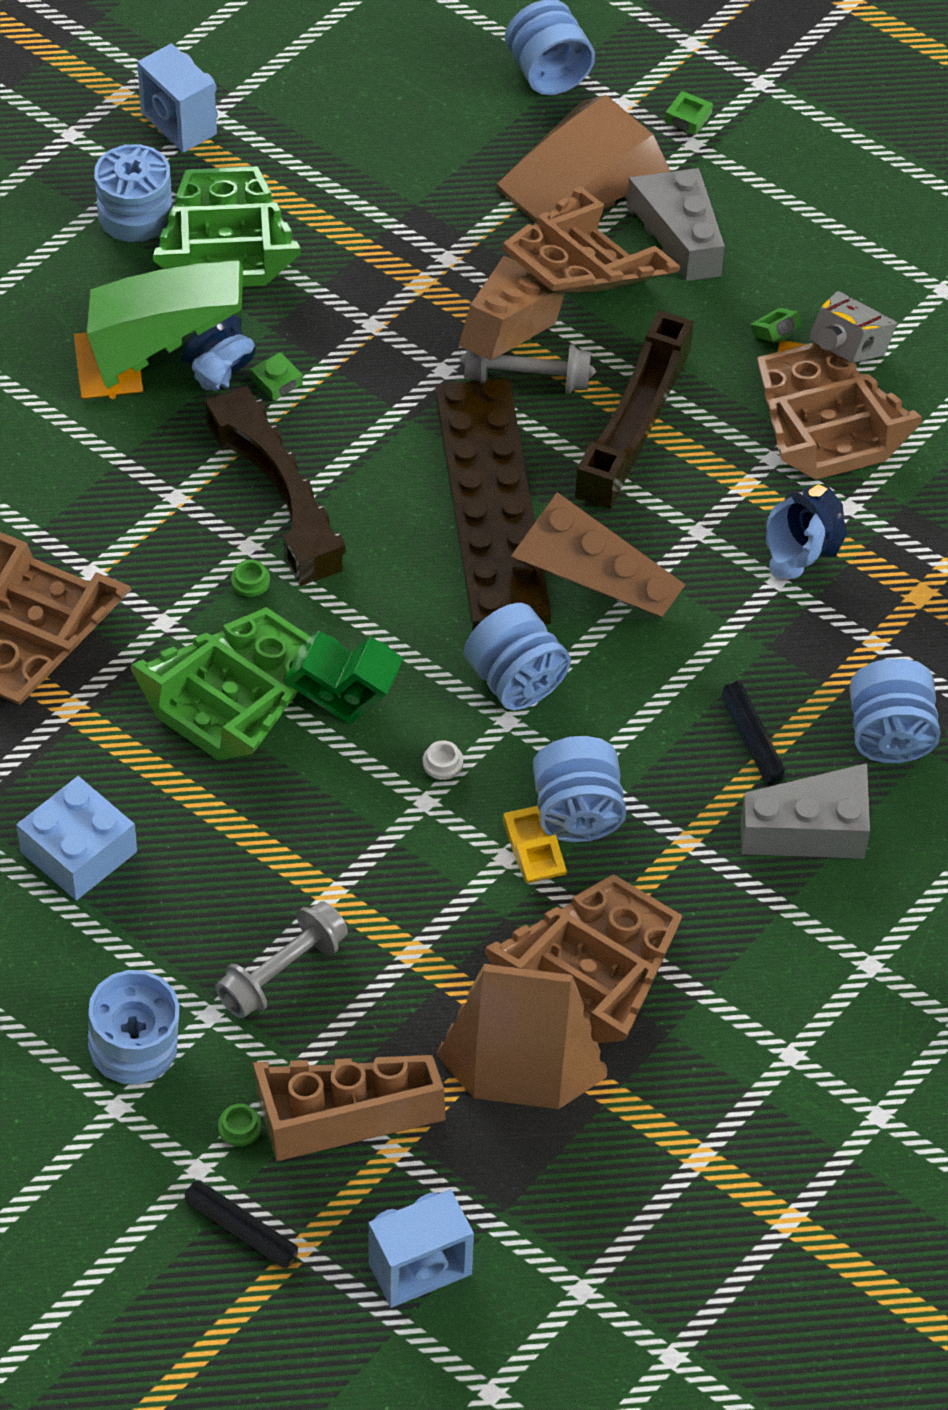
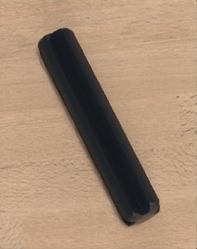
M739 681L726 684L723 687L722 697L764 781L768 784L781 781L784 778L785 768L743 684Z
M195 1180L186 1190V1203L280 1267H290L299 1253L296 1244L203 1181Z

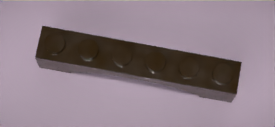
M661 310L658 311L646 334L645 343L615 413L597 441L590 442L577 468L575 498L611 510L691 351L694 321Z
M248 386L205 400L207 426L221 450L231 449L250 460L268 476L281 494L292 523L291 531L283 534L284 560L299 586L341 572L342 555L346 553L344 540L339 532L334 533L332 531L328 513L322 504L317 505L309 480L306 477L301 478L298 473V465L293 453L290 450L285 451L282 446V437L279 429L275 424L270 425L262 400L260 398L255 399Z

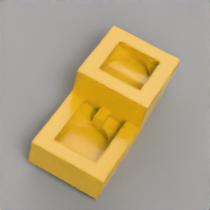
M538 806L503 813V824L526 884L567 874L556 834L549 836L541 827Z

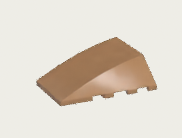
M604 95L581 101L497 183V190L536 223L538 216L545 211L550 213L555 209L558 201L564 197L570 198L573 190L578 186L584 188L604 204L605 209L614 206L615 200L627 196L629 177L671 171L654 135L610 97Z
M581 186L573 190L570 198L564 197L558 201L555 209L550 213L545 211L538 216L537 222L534 225H526L506 240L501 248L552 291L594 292L619 288L676 273L680 269L679 264L656 246L629 255L597 228L605 205Z
M816 343L757 357V365L781 460L815 480L885 462L922 423L921 415L914 410L910 412L902 407V400L893 393L885 394L877 387L878 381L871 375L860 374L856 370V363L850 362L829 350H824Z
M0 532V697L21 705L131 591V587L95 572L89 582L34 559L26 542Z
M613 874L574 896L572 903L564 908L555 907L545 913L544 919L531 927L524 925L512 933V938L501 944L496 941L487 946L485 954L492 965L573 975L584 1005V1018L589 1019L592 1027L591 1037L593 1042L599 1044L626 1040L681 923L682 915Z
M490 964L483 965L468 993L466 1003H462L458 1011L457 1020L455 1023H451L447 1031L446 1040L441 1042L437 1051V1057L473 1098L552 1109L562 1108L607 1078L608 1071L605 1062L600 1061L598 1043L593 1042L591 1037L592 1027L590 1021L584 1018V1005L573 975Z

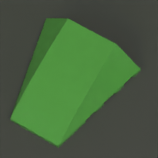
M258 166L188 169L184 173L175 196V206L170 209L167 227L163 228L160 235V245L158 248H155L153 253V261L163 269L201 263L239 260L243 265V287L266 286L301 254V248L298 242L293 240L292 231L288 223H284L281 217V210L278 204L273 202L271 191Z
M238 260L201 263L161 269L124 278L91 289L87 336L106 387L109 389L119 383L117 376L132 367L136 373L149 365L146 358L163 348L171 352L182 345V337L195 330L200 335L241 311L243 265Z
M266 607L223 625V631L211 636L206 632L194 637L193 644L179 650L173 646L161 651L159 658L148 663L144 659L131 664V671L160 721L218 761L240 757L255 752L298 691L285 684L284 681L300 646L310 636Z

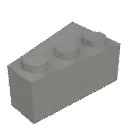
M699 168L629 177L626 208L632 215L636 214L644 223V230L650 237L654 236L662 245V252L680 265L679 273L686 281L722 276L725 245Z
M867 763L745 792L741 816V854L865 859L870 834Z

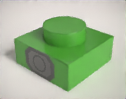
M681 91L665 112V123L696 135L712 114L713 103Z
M778 308L750 324L756 338L768 340L772 343L786 340L792 335L791 331L803 325L798 311Z
M281 352L250 369L251 380L272 401L303 385V374Z

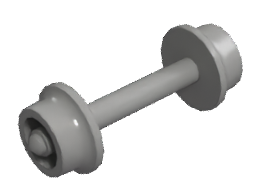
M570 344L568 361L500 355L493 360H488L467 349L466 353L459 358L462 364L465 365L464 378L477 380L480 382V385L485 384L488 369L566 376L565 394H570L573 390H588L589 377H592L597 372L590 365L591 352L579 350L575 347V344Z
M323 901L312 908H301L297 912V920L303 933L251 974L237 964H230L225 969L226 976L215 985L216 992L224 1006L233 1015L241 1019L253 1011L261 1013L267 1008V1000L260 987L313 945L326 955L332 956L338 951V943L348 935L346 923L336 909Z

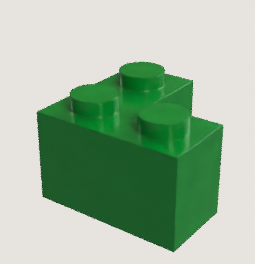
M318 630L300 646L284 683L350 725L388 694L403 657L391 650L384 642L377 641L371 636L351 652L335 638L325 635Z

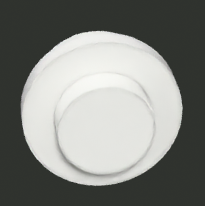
M437 741L431 744L423 755V768L433 778L440 780L451 779L461 772L463 768V755L452 742Z

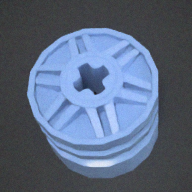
M542 0L528 5L516 14L505 31V44L532 89L540 94L555 95L570 90L590 73L594 65L595 51L591 43L579 27L568 6L559 0Z
M132 144L110 149L99 158L94 172L98 221L100 225L113 238L126 242H144L161 235L163 228L167 227L169 222L168 215L171 207H173L170 164L163 154L148 146Z
M524 603L506 605L482 620L467 639L463 654L480 678L487 681L490 690L497 696L501 704L510 710L527 708L549 695L562 682L571 662V657L567 650L559 644L552 633L547 632L543 621L529 605Z
M884 659L872 662L859 669L851 678L849 690L851 709L854 713L855 745L862 755L870 760L882 763H903L916 760L930 753L937 746L940 738V726L938 724V712L935 708L934 678L927 667L919 662L908 659Z
M574 736L553 741L540 749L533 759V775L535 789L538 793L540 824L545 833L549 836L556 834L557 840L587 842L605 837L617 830L625 821L626 806L623 800V788L620 785L621 775L618 756L612 744L601 738Z
M126 970L110 975L96 987L89 1003L88 1051L93 1065L105 1077L122 1084H142L157 1079L170 1068L177 1054L180 1004L174 989L163 978L148 971Z

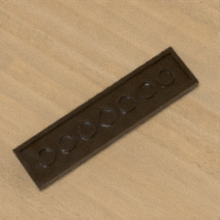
M510 378L486 380L484 385H480L479 381L435 384V397L472 629L474 630L482 620L494 611L514 603L529 605L545 625L551 624V610L544 572L511 559V555L534 525L535 520Z

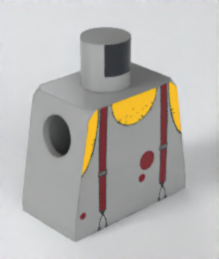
M837 291L822 305L809 339L824 350H829L850 362H858L885 355L898 322Z

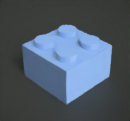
M171 43L137 61L141 114L181 152L184 153L217 135L216 84L208 73H203L193 63L188 54L182 53Z
M79 776L16 824L20 852L76 901L137 852L135 824Z
M451 1189L439 1194L435 1192L428 1193L420 1197L415 1204L398 1211L396 1209L386 1210L376 1216L373 1221L368 1222L369 1265L390 1308L472 1275L474 1232Z

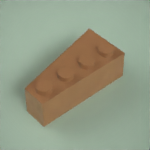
M503 256L470 304L458 346L488 360L497 358L555 325L565 292L552 291L517 261Z
M558 492L511 555V559L658 618L663 617L685 586L679 579Z
M433 1055L376 1057L374 1063L352 1062V1058L335 1059V1064L308 1065V1060L290 1061V1066L269 1067V1062H253L256 1094L276 1161L446 1120L444 1087Z

